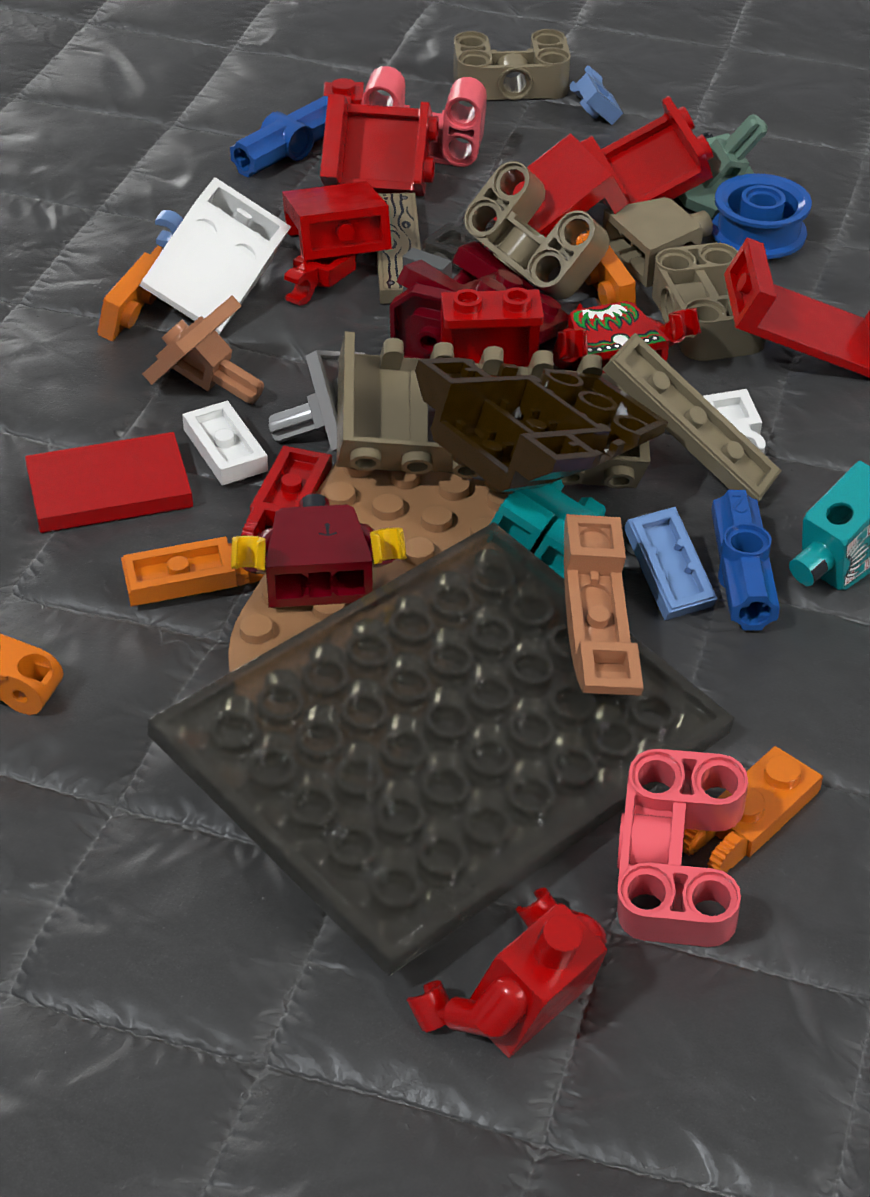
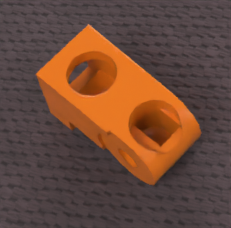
M0 633V701H3L19 713L27 715L37 714L42 710L62 681L64 675L62 666L55 657L45 650Z

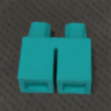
M561 479L541 488L516 490L515 493L509 494L500 505L482 539L522 564L538 539L542 538L543 541L526 568L565 592L564 524L566 514L604 516L606 508L591 497H582L579 502H576L562 493L561 490L564 485Z

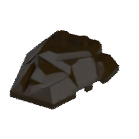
M465 358L418 359L415 369L423 401L436 410L431 426L433 440L452 454L451 458L454 462L470 468L485 480L484 483L489 489L502 494H513L516 490L541 488L574 473L594 468L664 434L668 421L600 375L544 368L541 378L534 375L516 376L519 368L514 364L501 363L497 375H490L476 366L472 359Z

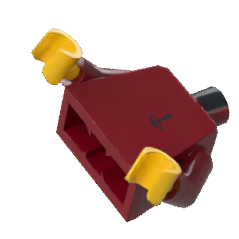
M309 494L299 501L298 507L281 508L276 511L273 528L265 529L259 536L233 537L231 569L242 567L244 570L254 574L266 573L268 608L373 602L372 567L379 568L392 563L395 559H407L403 528L395 527L374 530L368 524L359 522L354 507L348 504L330 505L329 500L325 496Z

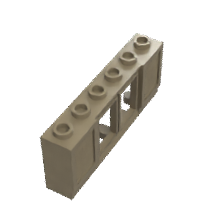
M345 331L339 355L336 467L355 468L363 471H403L410 474H424L430 471L451 472L463 478L479 476L470 468L454 462L451 458L452 454L439 444L428 442V404L422 399L415 373L418 359L404 358V342L398 338L386 339L383 342L380 356L355 354V332ZM448 342L435 344L430 359L454 358V346ZM497 346L485 348L480 362L475 363V365L487 374L497 375L501 363H504L503 349ZM547 350L535 352L528 367H518L516 376L534 375L541 378L544 368L553 369V353ZM589 354L584 356L577 371H570L600 375L625 392L610 376L603 373L602 357L599 355ZM649 441L594 468L562 478L563 485H601L617 489L626 487L636 488L650 464Z

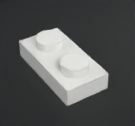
M228 400L182 414L184 431L222 486L268 471L267 454Z

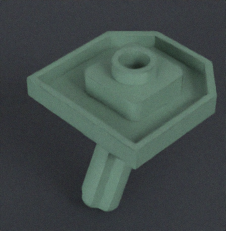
M752 114L745 119L731 136L727 133L706 139L714 155L712 159L708 160L713 178L678 196L684 207L695 212L704 210L711 218H714L720 212L715 204V193L720 184L735 176L755 174L745 156L766 135L768 126L764 120Z

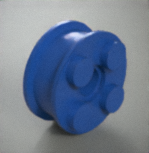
M744 174L724 181L717 188L715 204L720 212L712 221V236L717 243L728 244L739 251L748 237L764 243L767 259L791 255L805 244L807 229L803 220L811 211L812 200L809 193L801 185L776 175Z

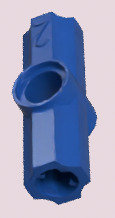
M323 96L288 115L278 111L272 112L263 121L260 130L236 141V144L230 147L231 161L236 165L238 173L249 178L286 157L295 161L303 160L312 150L314 142L324 138L328 96Z
M727 490L725 495L713 500L711 509L720 558L718 580L726 591L731 621L737 622L743 630H762L770 622L778 620L780 610L769 558L772 538L769 532L763 528L758 500L751 498L746 490Z

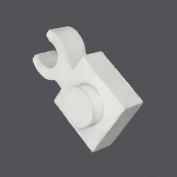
M747 389L703 396L764 453L766 444L764 438L760 435L762 420Z

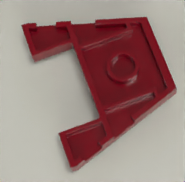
M476 241L459 246L452 262L478 279L462 285L421 259L404 265L396 281L406 288H410L417 282L422 285L454 292L462 289L502 291L515 287L536 290L535 287ZM541 292L540 297L544 320L543 325L540 326L539 345L558 336V331H562L567 327L569 315L561 309L559 302Z

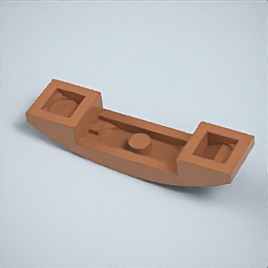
M566 514L564 524V579L568 634L576 677L583 693L641 696L644 687L638 643H631L622 578L626 554L621 517Z

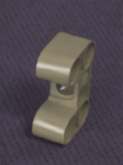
M540 29L531 35V49H527V51L491 50L487 35L481 32L465 31L458 33L454 37V82L462 77H472L479 80L486 89L487 100L561 99L568 94L571 55L566 36L555 29ZM511 72H520L516 77H506Z
M517 161L504 163L494 172L468 206L464 216L465 227L472 236L493 251V255L523 279L527 278L554 299L564 300L569 298L580 288L605 256L610 241L608 233L588 213L583 211H572L565 214L547 237L538 233L527 223L545 199L544 184L524 164ZM525 181L522 190L513 195L515 187L520 182ZM497 217L495 225L490 230L485 231L488 222L492 218ZM590 230L588 238L583 243L576 245L578 236L583 231ZM561 266L558 277L548 282L550 272L554 268Z
M707 243L668 248L658 252L655 257L652 299L657 304L664 323L669 322L668 314L672 312L697 308L701 333L685 336L683 341L678 343L681 352L690 359L708 361L759 353L765 346L766 339L735 327L724 273L738 251L728 244Z

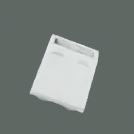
M214 177L195 201L143 278L140 286L192 320L196 321L200 316L205 319L232 295L240 304L243 303L272 262L291 226ZM234 314L215 330L219 335Z

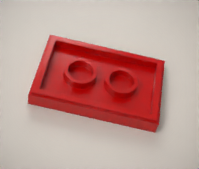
M174 432L25 456L40 533L193 507L192 491Z

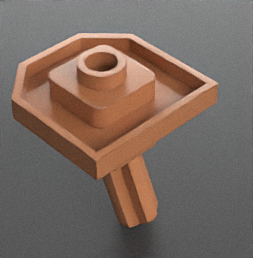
M233 295L205 319L200 316L190 326L182 319L162 337L167 346L156 355L158 360L142 374L152 385L172 368L207 391L218 384L249 404H254L264 390V383L230 361L232 349L215 331L242 306Z

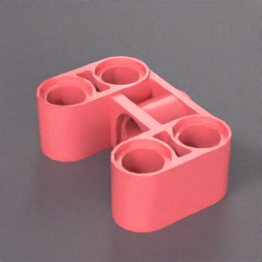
M381 66L375 69L370 75L361 105L410 108V105H405L406 84L401 72L390 66ZM462 77L456 80L451 87L445 110H442V113L432 112L433 116H439L437 142H430L429 157H434L435 163L466 167L476 160L484 134L487 101L486 89L479 80L472 77ZM377 90H384L391 96L382 95ZM458 101H466L473 106L466 107L460 104ZM456 138L466 139L470 143L460 142Z
M650 749L638 754L631 762L628 774L625 813H622L617 865L619 869L618 920L623 930L631 937L651 942L714 947L729 941L735 934L741 894L734 878L726 872L717 869L681 866L684 829L726 831L736 826L742 819L746 803L748 777L743 765L733 757L715 753ZM650 782H660L667 785L670 789L663 793H652L645 790L643 786ZM719 787L726 789L732 795L727 798L717 799L710 797L704 791ZM648 894L659 899L661 904L654 909L644 910L633 905L631 900L639 895ZM711 900L721 904L726 911L717 916H708L699 912L695 906L702 901Z

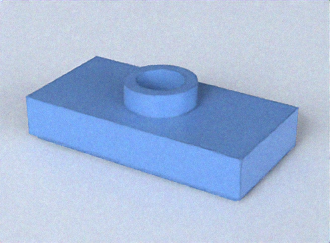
M676 507L628 519L623 529L664 621L713 607L717 601V596Z

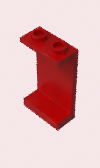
M747 237L724 273L735 327L870 378V311L863 318L774 284L764 243Z

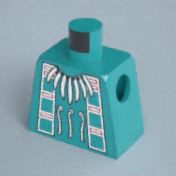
M860 460L806 513L803 519L802 552L789 562V569L792 575L801 584L812 586L819 579H822L837 590H847L870 573V466Z

